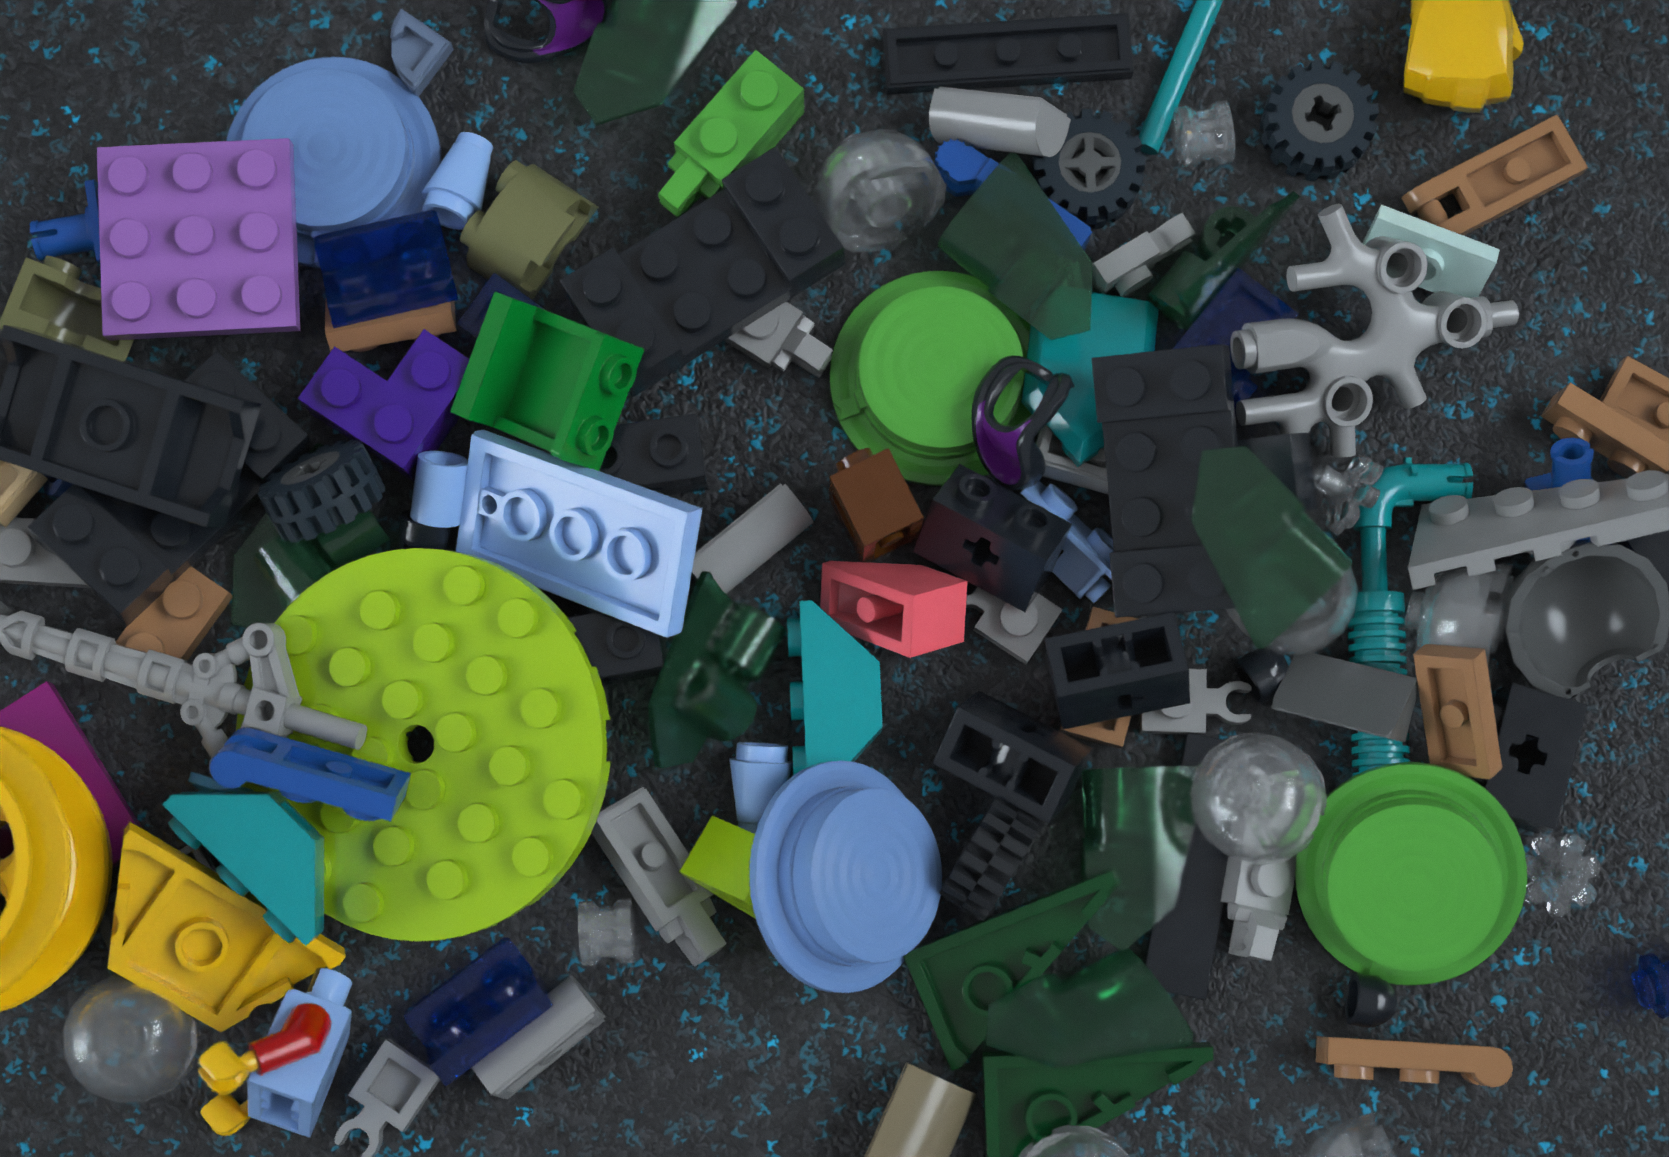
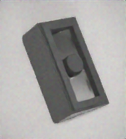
M1297 649L1287 673L1274 695L1271 709L1405 742L1418 693V683L1415 677Z

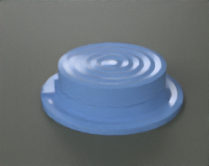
M323 57L296 63L269 77L249 95L240 107L229 129L226 141L289 138L293 143L298 264L332 269L352 267L370 262L398 247L424 220L426 215L422 207L425 199L422 196V191L441 163L439 138L431 116L421 99L410 91L402 80L393 73L375 64L353 58Z
M852 761L818 763L799 771L789 778L773 795L761 816L755 832L750 857L749 881L751 900L758 927L767 946L777 961L792 976L804 984L821 991L832 993L862 991L881 983L892 975L905 961L903 956L921 942L931 927L939 906L941 896L939 892L942 887V868L937 842L923 814L903 795L893 782L877 770Z

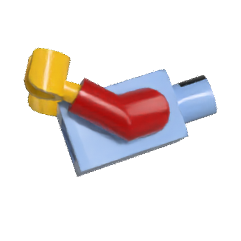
M317 968L306 993L296 989H288L268 1035L249 1043L247 1053L238 1057L226 1042H219L200 1056L199 1063L202 1067L198 1069V1074L214 1092L219 1094L201 1109L202 1117L216 1134L231 1136L238 1132L250 1118H254L291 1132L311 1137L350 1035L352 1011L344 1007V1003L353 983L347 976L331 969ZM250 1073L247 1080L248 1100L240 1105L231 1093L246 1080Z

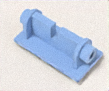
M1038 481L1032 487L1024 489L1021 494L1032 503L1072 523L1062 547L1064 552L1057 559L1052 572L1079 599L1086 596L1094 604L1111 587L1103 576L1106 574L1112 580L1109 553L1114 552L1113 538L1100 528H1095L1091 531L1074 514L1078 508L1063 490L1053 484L1045 487Z

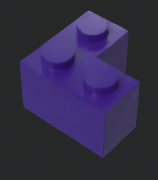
M423 329L395 371L386 381L334 346L302 391L298 400L313 416L349 440L357 439L359 442L361 441L367 452L414 482L418 454L423 451H437L460 418V416L450 411L469 358Z

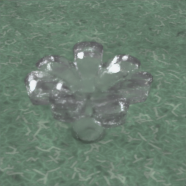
M1362 455L1355 456L1350 462L1348 469L1342 473L1326 464H1321L1313 473L1314 487L1326 494L1320 506V510L1327 515L1325 525L1337 536L1343 532L1344 528L1350 529L1356 524L1360 516V505L1365 508H1372L1380 496V489L1372 485L1381 477L1384 466L1372 462V459Z
M1540 833L1534 836L1532 847L1538 855L1536 857L1525 855L1527 877H1531L1532 882L1526 886L1524 899L1531 905H1537L1548 899L1547 912L1552 917H1562L1568 914L1572 905V899L1580 906H1587L1592 903L1597 896V892L1588 883V878L1598 875L1601 867L1598 859L1591 856L1582 857L1585 850V841L1572 833L1566 834L1560 845L1550 834Z

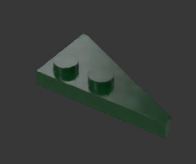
M1116 867L988 917L984 921H978L918 945L903 956L952 1071L962 1067L984 1039L1003 1020L1019 999L1031 988L1067 944L1121 884L1122 881Z
M1210 1042L982 1052L986 1157H1036L1044 1152H1047L1049 1155L1067 1145L1071 1137L1083 1131L1090 1132L1136 1107L1135 1102L1171 1082L1173 1085H1176L1196 1074L1200 1066L1214 1060L1213 1046Z

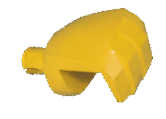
M1411 0L1410 18L1412 23L1404 70V93L1420 98L1425 104L1450 107L1453 111L1479 113L1485 105L1507 101L1513 89V61L1522 54L1524 45L1523 37L1517 26L1509 0Z

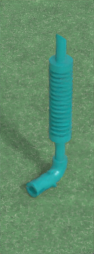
M1404 457L1403 464L1384 467L1368 478L1358 493L1353 515V529L1360 531L1362 592L1346 595L1347 615L1353 617V619L1347 620V628L1354 629V631L1347 634L1348 640L1354 642V644L1348 645V653L1355 654V657L1348 659L1349 662L1407 675V669L1400 668L1401 665L1407 664V657L1400 655V653L1406 651V644L1399 642V640L1406 638V631L1399 630L1400 627L1405 626V618L1399 617V615L1405 613L1404 593L1388 591L1386 530L1392 529V510L1394 507H1413L1414 501H1435L1450 495H1459L1466 499L1471 498L1473 482L1462 483L1463 478L1473 477V471L1469 463L1412 464V457ZM1361 731L1351 735V742L1358 743L1357 747L1351 748V755L1358 756V759L1352 760V768H1358V772L1353 773L1352 777L1381 765L1410 762V759L1404 758L1405 754L1410 753V746L1403 745L1401 741ZM1407 733L1406 741H1409L1410 737L1409 733Z

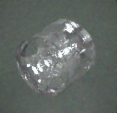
M1227 101L1212 102L1207 109L1197 111L1188 105L1175 107L1173 113L1174 142L1178 162L1182 169L1196 168L1201 160L1213 159L1219 164L1233 162L1235 157V134L1232 114Z
M631 898L618 899L612 906L599 907L594 901L579 902L578 938L582 966L597 965L602 958H616L621 964L635 963V919Z

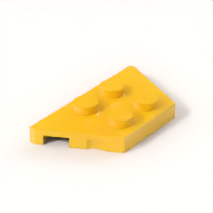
M129 822L124 829L108 956V969L215 1030L223 1032L249 1017L251 1011L257 1006L272 1004L284 997L288 989H294V984L314 974L317 968L327 966L328 969H333L339 966L346 955L344 947L322 934L306 946L298 938L292 943L285 941L264 920L263 914L268 909L252 893L248 892L245 896L239 895L215 871L137 825Z

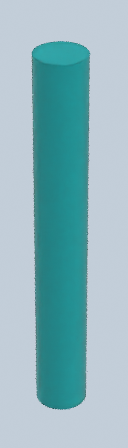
M1223 0L1196 1L1138 137L1142 143V152L1149 155L1158 154Z

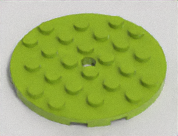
M411 548L369 555L343 565L307 588L286 608L275 622L284 630L286 635V650L299 696L302 697L300 705L364 724L367 727V735L364 744L359 750L294 730L293 734H289L286 738L411 773L406 796L391 822L383 819L376 821L359 820L346 814L341 807L319 801L301 803L285 798L324 837V913L349 927L371 935L394 940L436 941L460 937L496 926L526 906L537 902L557 884L573 865L585 846L598 819L610 771V761H606V720H610L605 692L597 667L591 666L581 643L574 634L577 630L551 599L519 574L478 556L450 550ZM251 666L244 684L246 689L252 690V687H254ZM237 715L236 730L240 729L243 725L245 715ZM419 725L428 729L434 739L432 755L424 762L413 761V756L408 749V737L406 736L409 731H413ZM248 781L242 785V787L254 790L253 792H279L277 789Z

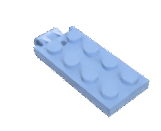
M486 430L475 431L471 435L468 460L461 455L445 451H423L418 454L410 518L419 524L431 527L449 528L459 526L456 552L475 555L495 562L519 574L540 589L666 638L682 632L702 508L592 468L563 461L552 456L550 453Z

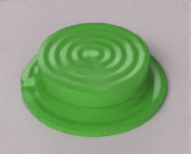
M950 271L919 272L900 277L878 288L866 297L846 320L839 333L832 354L830 367L832 403L838 421L846 436L857 450L870 447L873 455L889 448L906 482L925 486H943L959 464L980 475L988 476L989 473L978 457L972 436L971 416L974 394L983 377L1000 359L1011 355L1027 358L1031 319L1008 294L982 279L963 273ZM1022 370L1007 384L995 404L994 417L1002 425L1016 426L1032 415L1021 402L1025 374Z
M1398 762L1371 768L1351 777L1330 792L1318 805L1307 822L1299 841L1295 863V883L1298 901L1309 928L1322 946L1338 961L1360 974L1373 975L1390 984L1425 985L1452 979L1468 972L1490 957L1501 946L1517 922L1523 906L1527 886V862L1524 847L1513 820L1495 796L1482 785L1458 771L1443 766L1420 762Z

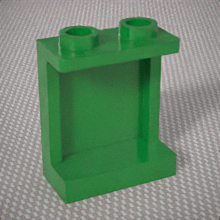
M495 291L450 412L467 420L494 427L549 451L552 456L563 461L599 471L606 451L612 443L615 427L629 390L635 381L637 368L645 349Z

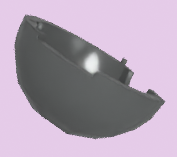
M1576 540L1575 544L1563 551L1561 556L1535 561L1534 559L1515 579L1509 592L1503 617L1513 662L1533 686L1552 695L1568 699L1590 688L1591 677L1601 667L1622 659H1632L1640 662L1660 652L1667 642L1669 632V592L1666 581L1649 559L1617 543L1596 546L1590 540Z

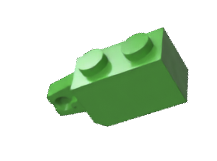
M755 50L674 142L676 153L669 161L668 167L675 173L658 193L660 204L678 218L686 213L702 195L709 199L723 190L722 179L774 148L804 114V88Z

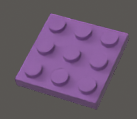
M289 138L97 147L103 337L110 341L300 331L294 148Z

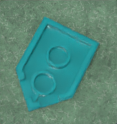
M1049 285L1036 289L1034 293L1027 359L1040 364L1053 374L1063 372L1070 375L1075 384L1074 388L1070 389L1067 399L1054 417L1047 423V426L1063 444L1061 449L1079 467L1096 456L1099 450L1104 447L1102 423H1097L1092 358L1155 351L1158 309L1149 301ZM1025 372L1021 402L1033 414L1039 406L1048 386Z

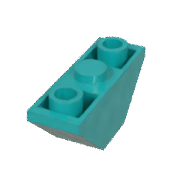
M812 600L799 601L800 618H787L789 657L802 656L803 681L790 682L791 721L804 720L805 746H792L794 775L809 766L822 762H855L877 738L883 727L880 662Z
M278 791L182 792L171 795L162 804L174 816L168 824L177 836L195 850L203 844L221 862L215 869L221 879L241 896H245L250 891L268 909L263 914V918L281 938L289 943L298 938L306 946L324 931V837Z

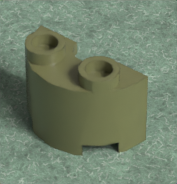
M515 160L508 165L497 182L496 191L499 195L486 213L478 210L472 215L461 233L460 242L469 247L467 267L514 298L530 304L552 274L554 264L561 252L570 242L576 240L598 209V206L538 166L531 164L526 167Z
M46 256L42 264L26 257L1 316L0 330L2 331L3 325L26 328L125 362L134 339L108 341L103 337L101 288L80 281L79 278L82 270L67 261Z

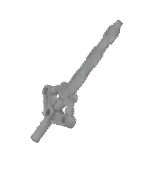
M19 611L9 616L0 615V643L12 655L33 660L36 655H40L65 664V669L68 672L100 682L109 679L135 688L139 694L172 704H181L180 715L182 720L188 725H195L203 738L201 743L211 757L209 771L213 757L228 740L224 731L217 729L224 722L228 713L245 715L241 728H253L285 738L289 734H293L294 730L356 750L362 747L366 739V725L300 705L302 697L299 696L286 650V635L284 630L275 623L251 624L245 630L243 637L228 643L226 649L218 653L199 654L195 657L193 664L187 663V660L151 649L145 652L118 645L115 638L82 628H77L72 633L45 625L44 617L26 611ZM250 660L254 686L252 690L246 689L244 685L237 684L235 665L238 666Z

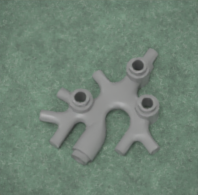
M1334 204L1318 213L1320 222L1331 244V253L1322 262L1289 266L1286 275L1287 284L1292 292L1339 285L1359 288L1370 300L1372 309L1371 322L1367 330L1357 339L1344 341L1333 336L1321 326L1300 319L1287 318L1245 323L1241 330L1232 333L1230 350L1235 366L1238 369H1247L1251 374L1303 367L1307 369L1310 377L1306 388L1297 393L1239 400L1236 404V417L1241 426L1277 422L1280 426L1279 435L1309 433L1314 424L1324 422L1328 425L1330 432V455L1343 458L1356 455L1355 426L1367 418L1372 408L1373 395L1366 383L1367 380L1377 375L1387 378L1394 386L1403 408L1410 409L1416 407L1427 399L1414 368L1415 360L1421 351L1439 343L1456 348L1471 347L1481 338L1488 337L1492 333L1493 328L1516 325L1519 319V311L1513 300L1490 303L1484 296L1468 298L1446 291L1435 292L1428 296L1422 304L1414 299L1412 291L1423 282L1427 273V258L1423 250L1414 243L1387 236H1379L1371 239L1365 245L1362 244L1355 235L1342 204Z

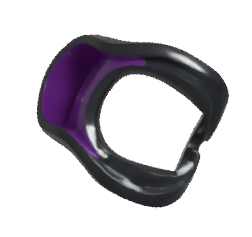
M489 0L485 13L484 36L487 45L494 52L505 58L521 63L546 61L574 52L592 41L605 23L608 1L535 0L547 12L549 30L546 37L541 40H527L497 28L504 0Z
M1011 355L1000 359L994 364L979 383L972 404V436L982 465L998 484L1012 490L1026 489L1036 484L1045 473V459L1042 451L1035 444L1034 437L1054 417L1067 399L1070 389L1074 388L1075 384L1070 375L1063 372L1053 374L1030 359ZM1020 370L1048 386L1035 412L1022 423L1016 426H1005L995 419L993 412L997 399Z

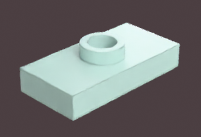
M1384 205L1380 206L1362 243L1365 245L1373 238L1387 236L1418 245L1425 253L1428 264L1426 276L1418 287L1433 293L1446 291L1468 298L1480 295L1497 263L1500 249Z

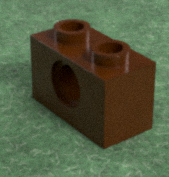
M870 447L864 448L836 463L835 466L838 472L829 476V500L860 562H872L919 538L924 517L889 448L874 455Z

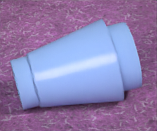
M461 132L458 134L456 142L453 143L422 191V196L425 199L422 210L428 218L442 226L463 230L472 215L478 210L482 211L491 160L490 156L493 151V145L487 139L471 132Z
M737 742L736 757L729 758L738 827L755 834L766 806L778 789L790 778L793 762L787 760L788 745L764 742Z

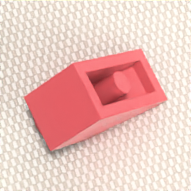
M828 561L822 563L820 608L851 636L912 658L964 642L968 581L923 565Z

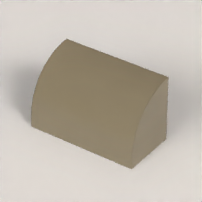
M906 1062L864 1157H950L977 1094Z

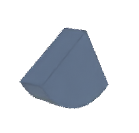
M400 9L391 28V57L399 78L410 91L419 97L454 49L450 41L403 9Z

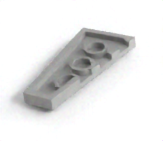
M1650 470L1636 473L1628 479L1605 482L1578 479L1557 488L1531 491L1524 487L1505 489L1493 496L1466 499L1463 496L1450 495L1436 499L1429 504H1422L1408 564L1412 588L1416 590L1436 585L1434 573L1466 566L1468 577L1496 571L1494 560L1523 552L1533 554L1535 561L1561 556L1562 552L1572 547L1578 539L1590 537V541L1596 546H1604L1668 531L1669 474Z

